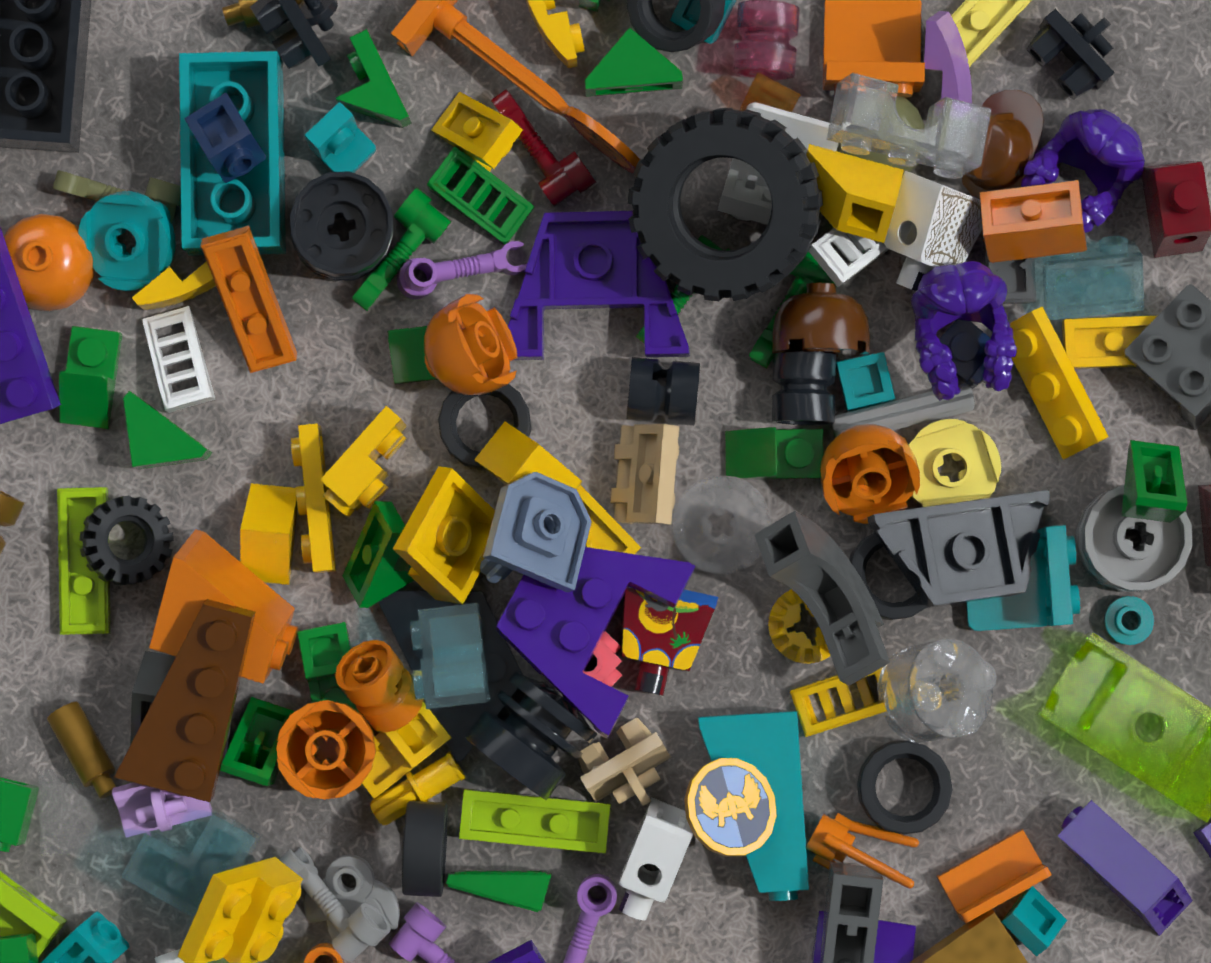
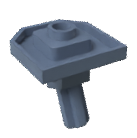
M538 472L527 474L501 488L483 555L485 559L480 564V571L486 575L487 581L497 583L499 580L505 579L514 570L564 592L575 590L592 522L577 489Z

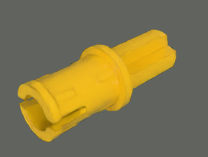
M449 751L444 757L413 775L411 771L406 774L408 779L370 802V807L378 822L383 826L388 825L406 814V807L409 801L429 802L430 798L458 781L464 780L465 775Z

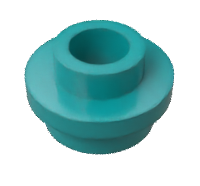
M1125 596L1116 599L1109 605L1105 613L1104 624L1107 633L1113 640L1123 645H1135L1143 642L1151 634L1154 626V615L1150 606L1144 600L1134 596ZM1127 611L1134 612L1138 617V625L1133 630H1128L1122 625V616Z

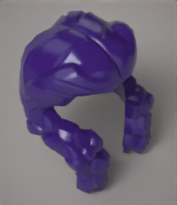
M1105 109L1080 110L1070 113L1062 121L1057 134L1037 151L1034 158L1026 164L1024 169L1026 176L1021 182V187L1055 182L1059 174V169L1056 165L1058 163H1065L1085 170L1088 178L1098 191L1097 196L1088 195L1081 200L1085 233L1092 231L1095 224L1096 226L1103 224L1107 217L1115 211L1124 189L1142 177L1145 164L1142 142L1139 135L1129 125Z
M968 261L956 265L950 264L933 268L923 275L918 285V290L911 298V306L915 314L914 340L916 341V350L920 356V367L927 374L928 380L932 385L933 394L939 401L942 399L949 401L954 395H958L961 392L956 376L957 367L952 361V352L947 345L940 343L939 338L936 336L940 328L956 319L982 323L993 332L991 338L985 344V370L982 376L983 381L986 382V388L1001 391L1008 389L1012 377L1010 371L1014 364L1011 357L1016 356L1017 348L1013 339V329L1010 327L1003 307L1007 296V285L1000 276L994 275L988 267L979 262Z

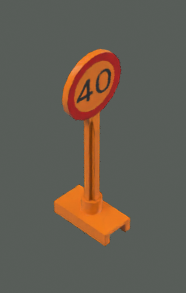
M417 0L391 32V35L398 40L396 44L411 56L418 51L435 29L450 40L455 38L545 109L563 116L579 134L617 165L631 174L634 173L637 163L641 159L629 147L592 117L577 108L568 106L555 89L467 22V16L454 7L458 0Z

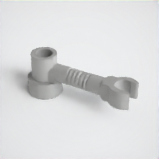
M301 847L295 852L289 849L279 859L303 878L301 887L313 898L316 905L322 909L325 916H328L329 921L339 932L332 940V945L346 961L353 962L368 946H376L390 932L391 928L385 916L368 903L361 904L350 915L318 876V870L314 866L313 860Z

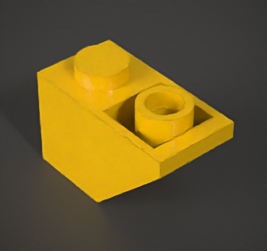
M809 144L806 156L810 163H815L819 174L816 178L818 189L822 190L823 205L820 207L821 214L838 231L884 243L895 209L904 170Z

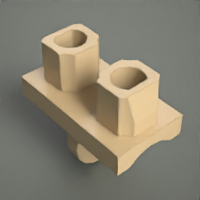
M635 718L621 726L617 731L618 736L627 749L617 756L609 759L600 742L593 743L581 750L583 754L579 758V763L584 775L580 779L595 802L613 793L619 804L634 795L638 797L642 806L652 802L645 789L661 780L654 767L668 760L671 756L657 732L651 734L650 730L638 718Z

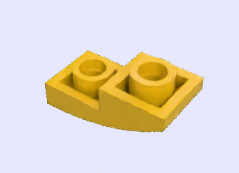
M526 0L530 14L550 49L567 68L577 67L576 53L585 52L579 23L570 25L567 11L548 15L547 10L556 9L554 0Z

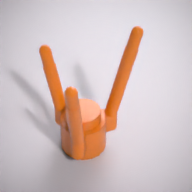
M837 813L835 819L823 814L806 846L807 850L816 854L812 861L829 870L830 862L837 863L833 859L843 863L845 857L848 856L908 889L914 887V881L853 847L852 844L856 837L848 833V831L913 848L919 846L918 839L856 822L840 813Z

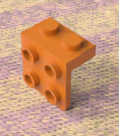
M825 0L823 90H834V95L841 97L864 95V91L883 90V94L905 98L911 97L913 92H920L925 82V62H921V0Z

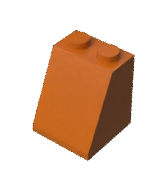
M195 529L173 557L149 648L177 656L207 599L255 611L241 677L264 684L272 669L280 671L286 654L290 655L298 631V627L291 625L295 608L207 533Z

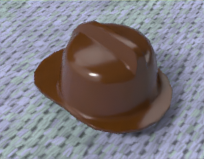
M1004 90L991 95L984 101L974 123L962 133L957 145V159L962 169V184L972 196L980 199V192L1021 187V182L1026 176L1024 174L1025 166L1029 160L1034 158L1044 126L1042 108L1032 95L1022 90Z

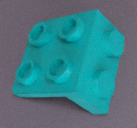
M1066 525L1048 526L1037 530L1041 535L1037 550L1030 559L1031 573L1026 592L1018 595L966 602L967 623L970 629L974 631L1073 624V614H1080V594L1078 585H1070L1069 565H1076V543L1074 536L1066 535Z

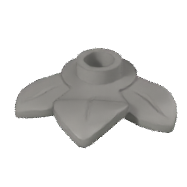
M347 854L336 858L328 867L326 877L322 881L330 889L329 891L332 892V895H335L341 906H344L351 915L361 904L368 903L385 916L391 929H397L400 923V908L393 889L375 879L371 865L362 857ZM349 873L353 875L356 879V887L350 888L345 886L342 882V874ZM306 894L304 901L306 919L313 922L327 920L328 931L333 940L339 932L329 921L328 916H325L322 909L316 905L313 898Z

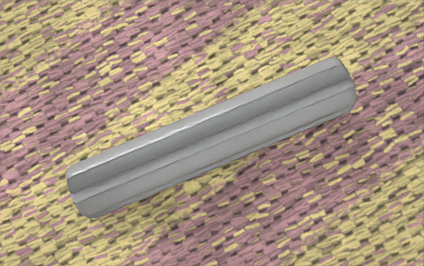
M963 383L958 385L961 392L958 395H954L949 401L944 399L939 401L933 394V391L838 414L835 415V423L832 424L833 433L836 438L841 432L853 426L863 424H876L897 430L970 412L974 409L975 405L974 395L969 384Z

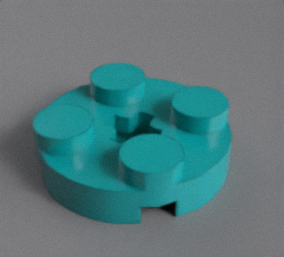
M120 191L97 201L92 209L86 212L81 219L78 234L82 237L87 249L92 254L95 272L102 276L98 279L105 285L123 291L137 290L148 285L171 266L176 246L175 233L170 222V212L163 203L153 201L148 196L138 192ZM126 229L132 233L136 240V246L132 247L131 253L126 252L125 244L118 243L117 236L125 233Z

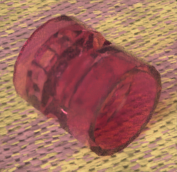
M749 0L738 3L736 32L742 36V40L736 43L734 47L732 73L747 78L771 80L794 78L797 49L790 44V40L798 36L800 8L790 3L771 0Z

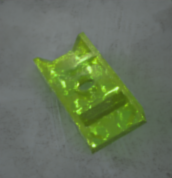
M1088 632L1035 715L1158 792L1160 796L1194 818L1207 823L1211 817V708L1097 634ZM1149 712L1159 718L1161 732L1155 740L1146 742L1136 734L1135 723L1142 714Z

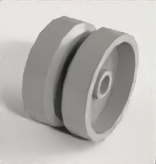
M1121 485L1098 495L1084 509L1076 529V550L1085 571L1100 585L1118 592L1152 590L1170 582L1186 565L1193 546L1192 524L1186 511L1171 523L1122 517L1124 485ZM1134 530L1137 532L1139 543L1135 548H1133L1132 541L1125 539L1126 531Z

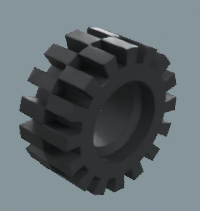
M121 496L108 500L93 509L94 512L86 517L83 523L85 525L84 531L80 532L79 541H83V548L80 549L81 555L86 557L89 563L86 566L91 572L95 571L99 574L98 578L105 582H113L114 585H132L153 578L154 574L162 571L166 566L164 564L165 560L171 557L173 549H169L170 542L174 541L173 532L169 533L167 525L171 524L168 517H163L159 513L162 509L156 504L151 505L147 503L148 499L142 497ZM120 522H131L137 525L144 535L143 550L132 560L118 558L109 547V533Z

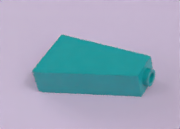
M797 711L698 717V728L710 761L712 762L719 758H738L754 765L767 778L775 795L777 816L772 834L760 848L745 855L758 892H768L769 901L798 899V891L809 890Z

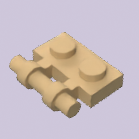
M668 424L621 426L620 444H615L614 459L619 460L616 488H611L610 503H615L614 520L617 523L671 525L672 510L675 505L676 461L679 456V426Z

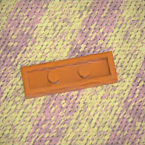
M246 226L203 238L201 242L202 251L250 373L296 361L297 351L250 227Z

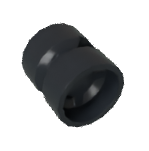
M803 351L773 353V381L781 385V390L772 395V423L786 425H829L835 423V396L827 391V387L835 383V354Z
M632 357L626 420L653 422L660 415L664 416L668 424L694 426L700 363L673 361L668 367H663L659 359Z

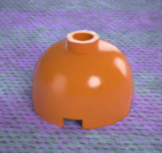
M39 214L23 218L9 228L4 235L27 306L33 310L52 311L71 306L84 296L94 278L93 257L87 249L84 240L78 234L79 227L61 216Z
M466 294L442 308L430 320L424 336L425 364L429 373L457 394L482 395L492 392L511 382L517 372L516 370L510 373V361L517 358V348L510 329L495 307L486 311L482 305L477 303L484 299L477 294Z
M876 424L853 426L841 432L825 451L821 461L823 495L832 511L840 515L839 511L846 515H851L854 522L868 524L867 517L873 514L905 510L908 507L906 501L912 497L914 490L917 495L920 488V471L917 459L905 438L892 429Z
M331 700L308 703L292 713L279 731L276 748L278 767L288 784L306 797L324 800L344 797L361 786L372 770L376 754L373 731L363 715L347 704Z

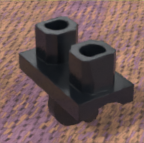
M258 0L250 6L266 34L288 21L291 22L294 28L272 41L288 69L311 57L318 67L331 60L311 26L318 25L321 31L324 32L330 30L334 26L331 16L338 7L337 0H303L299 5L295 0Z
M1055 8L1043 19L1039 26L1040 30L1026 49L1043 67L1061 51L1074 65L1057 82L1066 94L1075 100L1093 87L1097 90L1100 89L1115 73L1090 46L1092 45L1103 58L1114 49L1102 36L1111 23L1104 17L1093 26L1080 13L1071 24L1083 35L1081 37Z

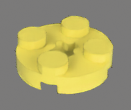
M958 419L939 420L920 430L908 444L917 459L920 471V488L917 495L914 490L911 498L920 506L928 507L990 498L995 491L1001 474L1000 455L991 437L976 426ZM951 454L954 461L962 460L965 469L958 472L959 481L951 482L948 476H940L938 472V467L944 464L943 456Z

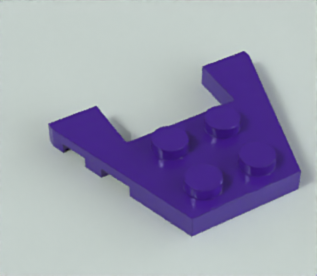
M633 211L544 213L525 269L526 274L518 298L515 299L510 314L511 319L508 328L511 331L517 348V358L514 360H544L545 310L644 307L646 358L690 357V348L667 283L653 272L657 267L649 257L645 260L643 259L637 248L641 244L637 232L631 233L628 218L633 216Z
M585 547L574 591L564 592L523 575L496 626V631L540 675H543L562 694V697L593 725V728L601 736L608 739L629 696L583 672L627 587H632L675 609L695 570V565L677 560Z

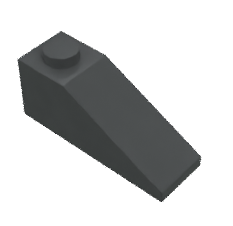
M830 862L820 963L874 962L884 880L881 874L866 866Z

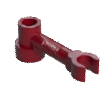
M507 89L491 100L500 114L512 119L523 129L518 139L522 141V145H524V148L527 149V152L530 153V156H532V159L535 160L536 165L544 174L545 178L539 181L538 185L554 207L577 190L582 193L596 183L575 151L559 162L557 161L552 152L549 151V148L546 147L544 141L541 140V137L538 136V132H535V128Z

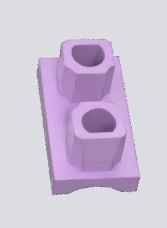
M137 783L115 787L112 791L126 838L158 829L161 832L172 830L173 825L212 815L210 802Z

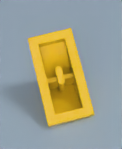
M504 421L474 459L506 485L532 472H538L575 489L582 483V480L541 445L506 421Z
M251 483L240 528V562L265 583L290 585L298 509L296 488Z

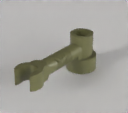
M61 170L57 171L53 184V189L93 201H99L112 193L125 191L124 189L121 190L111 185L107 186V184ZM150 177L145 195L153 201L163 203L167 207L172 224L177 205L181 206V186Z

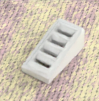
M833 228L811 245L809 253L836 286L839 287L889 249L886 248L885 243L875 242L874 240L841 232ZM832 243H834L838 247L842 254L851 263L849 266L844 262L840 255L831 246Z
M190 306L142 319L165 411L170 413L216 400ZM183 322L184 332L158 339L157 329ZM185 341L188 342L189 350L163 357L161 348ZM192 359L194 368L168 375L166 366ZM197 378L198 386L173 393L171 384Z

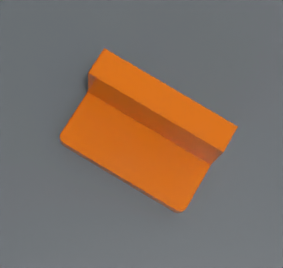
M1079 180L980 192L983 237L989 262L995 263L1061 255L1087 250Z
M1020 829L936 877L960 920L967 923L1045 880L1052 874L1048 867L1042 864L1024 830Z

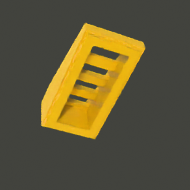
M889 664L868 675L875 674L883 700L874 702L866 677L856 682L864 705L858 709L855 708L848 685L841 682L837 674L791 690L790 693L805 737L898 708L902 702ZM833 687L837 688L845 712L840 715H836L828 689ZM818 693L826 716V720L817 722L809 695Z

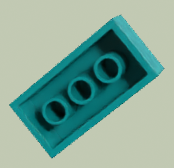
M277 51L179 53L182 249L189 256H203L204 253L201 248L203 238L249 226L260 254H286L283 61ZM224 93L228 94L253 137L266 155V159L256 165L249 173L239 176L228 183L222 180L210 163L184 119Z

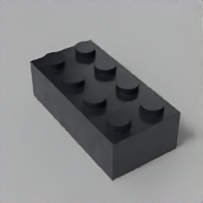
M0 0V147L79 153L92 0Z

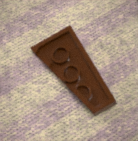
M209 599L205 601L114 778L211 802L218 781L255 611Z

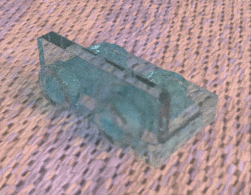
M1109 236L1100 239L1097 244H1088L1087 250L1084 252L1038 257L1043 268L1044 310L1049 320L1144 311L1143 255L1133 240H1128L1121 236Z

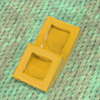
M207 261L183 281L171 267H168L135 294L132 299L143 310L163 308L192 299L212 289L216 284Z
M424 702L416 717L407 725L395 731L380 732L374 737L376 754L373 767L362 783L374 799L451 739V736Z

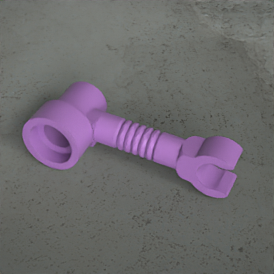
M511 241L500 250L476 255L475 257L453 259L452 261L434 263L427 258L410 259L401 267L397 274L398 288L408 298L422 299L428 296L434 290L437 283L441 281L490 272L497 273L503 271L508 275L520 274L526 269L527 264L512 266L508 263L506 254L507 251L521 248L524 243ZM414 269L422 270L427 276V281H418L414 276Z
M593 874L581 882L577 892V901L581 908L578 918L579 922L576 924L577 927H575L574 936H572L571 944L568 947L563 963H584L600 916L606 915L615 906L617 889L609 877L602 874ZM596 885L602 886L606 890L607 895L602 899H595L590 895L589 889Z
M416 902L404 916L406 923L388 944L409 962H412L419 955L427 963H458L434 943L445 930L446 925L426 907Z

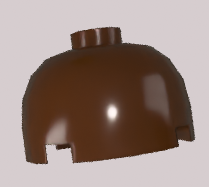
M807 284V293L788 298L781 305L775 317L772 332V353L783 351L824 352L835 354L838 357L840 350H851V356L869 354L870 332L868 318L862 306L853 297L836 293V284Z

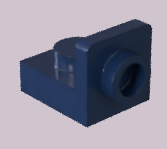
M224 93L184 118L208 160L225 183L249 173L256 165L266 159V155L227 93Z
M956 319L939 338V341L947 345L952 352V361L957 367L956 376L969 384L973 389L981 381L986 384L983 381L982 375L985 370V344L990 337L971 321Z

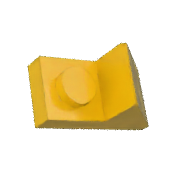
M459 92L431 131L451 146L459 148L490 172L509 153L513 143L523 129L512 119Z

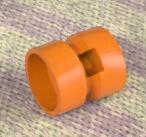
M379 640L362 642L350 649L339 662L335 674L337 684L349 700L356 705L359 713L363 715L369 726L375 731L390 732L398 730L416 717L423 703L424 695L422 689L410 672L404 668L401 660L387 643Z

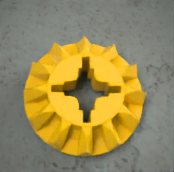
M790 589L777 599L771 609L768 620L771 640L776 649L792 661L803 664L823 661L831 655L819 626L815 628L816 637H814L816 645L812 646L811 640L807 639L804 632H787V628L793 627L794 623L801 620L800 612L802 611L800 604L803 603L805 610H808L809 615L814 617L804 601L796 592Z

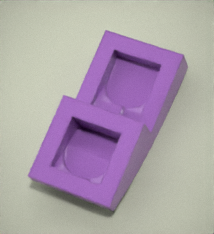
M938 11L926 20L925 69L943 71L940 118L960 120L972 110V86L968 58L962 38L950 13Z

